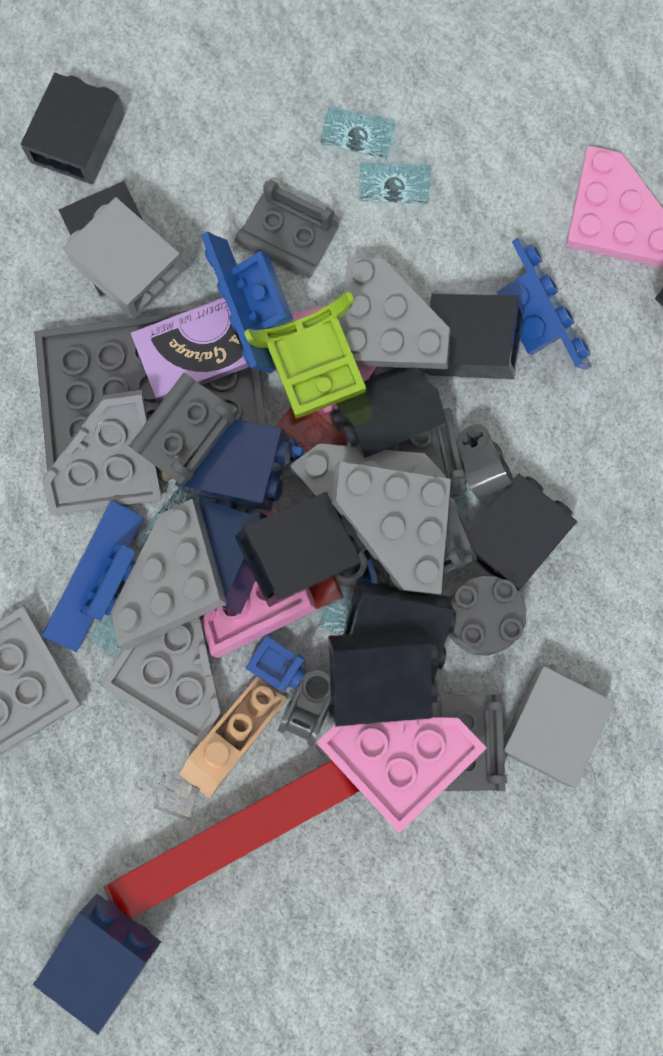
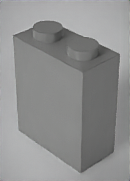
M117 197L108 205L101 206L94 214L93 219L82 230L75 231L63 247L71 264L133 320L185 270L180 253Z
M550 664L549 668L542 666L536 669L505 734L504 754L568 787L576 788L615 702L605 697L607 693L605 689L585 681L584 685H581L570 679L572 674L569 671Z

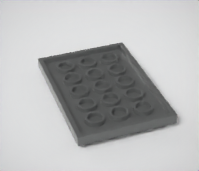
M187 311L137 317L134 320L130 318L34 331L47 471L104 395L142 390L148 419L162 401L158 402L154 395L131 332ZM248 367L202 385L240 411L236 416V420L266 425L259 370Z

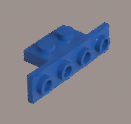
M205 232L201 235L206 247L205 256L209 264L214 268L218 279V291L226 300L231 314L229 316L230 323L241 340L243 358L251 369L272 373L276 368L268 348L255 347L249 344L244 334L247 329H269L285 325L293 320L269 254L260 250L237 265L228 240Z
M516 238L512 241V244L527 273L498 290L497 294L519 295L524 309L520 340L527 354L533 355L561 338L575 367L583 370L592 367L587 359L591 355L588 345L581 336L576 337L571 327L575 323L572 314L565 305L560 306L555 296L559 292L556 283L549 274L544 275L539 265L543 262L540 252L533 243L527 244L521 239Z
M112 500L109 501L41 635L42 637L77 652L93 619L101 621L104 614L107 616L111 614V610L118 598L115 592L121 580H127L136 562L132 560L136 551L129 547L145 517Z

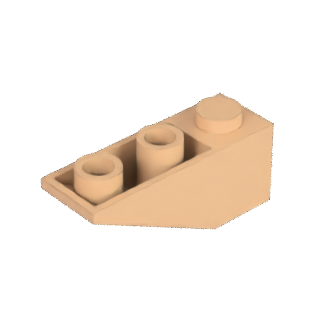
M256 677L187 758L179 775L210 799L288 698L268 683Z

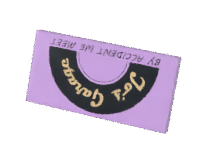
M224 298L131 332L158 402L165 398L183 372L199 384L204 385L250 367L243 358V346L238 333L230 323L229 316L231 314Z

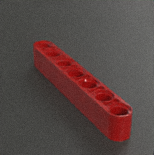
M331 760L112 881L103 888L109 900L121 912L132 919L349 798L360 790Z

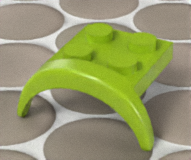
M344 292L328 306L291 323L269 329H247L244 332L249 344L255 347L268 348L296 419L366 392V386L339 323V320L353 305L354 299L351 292Z

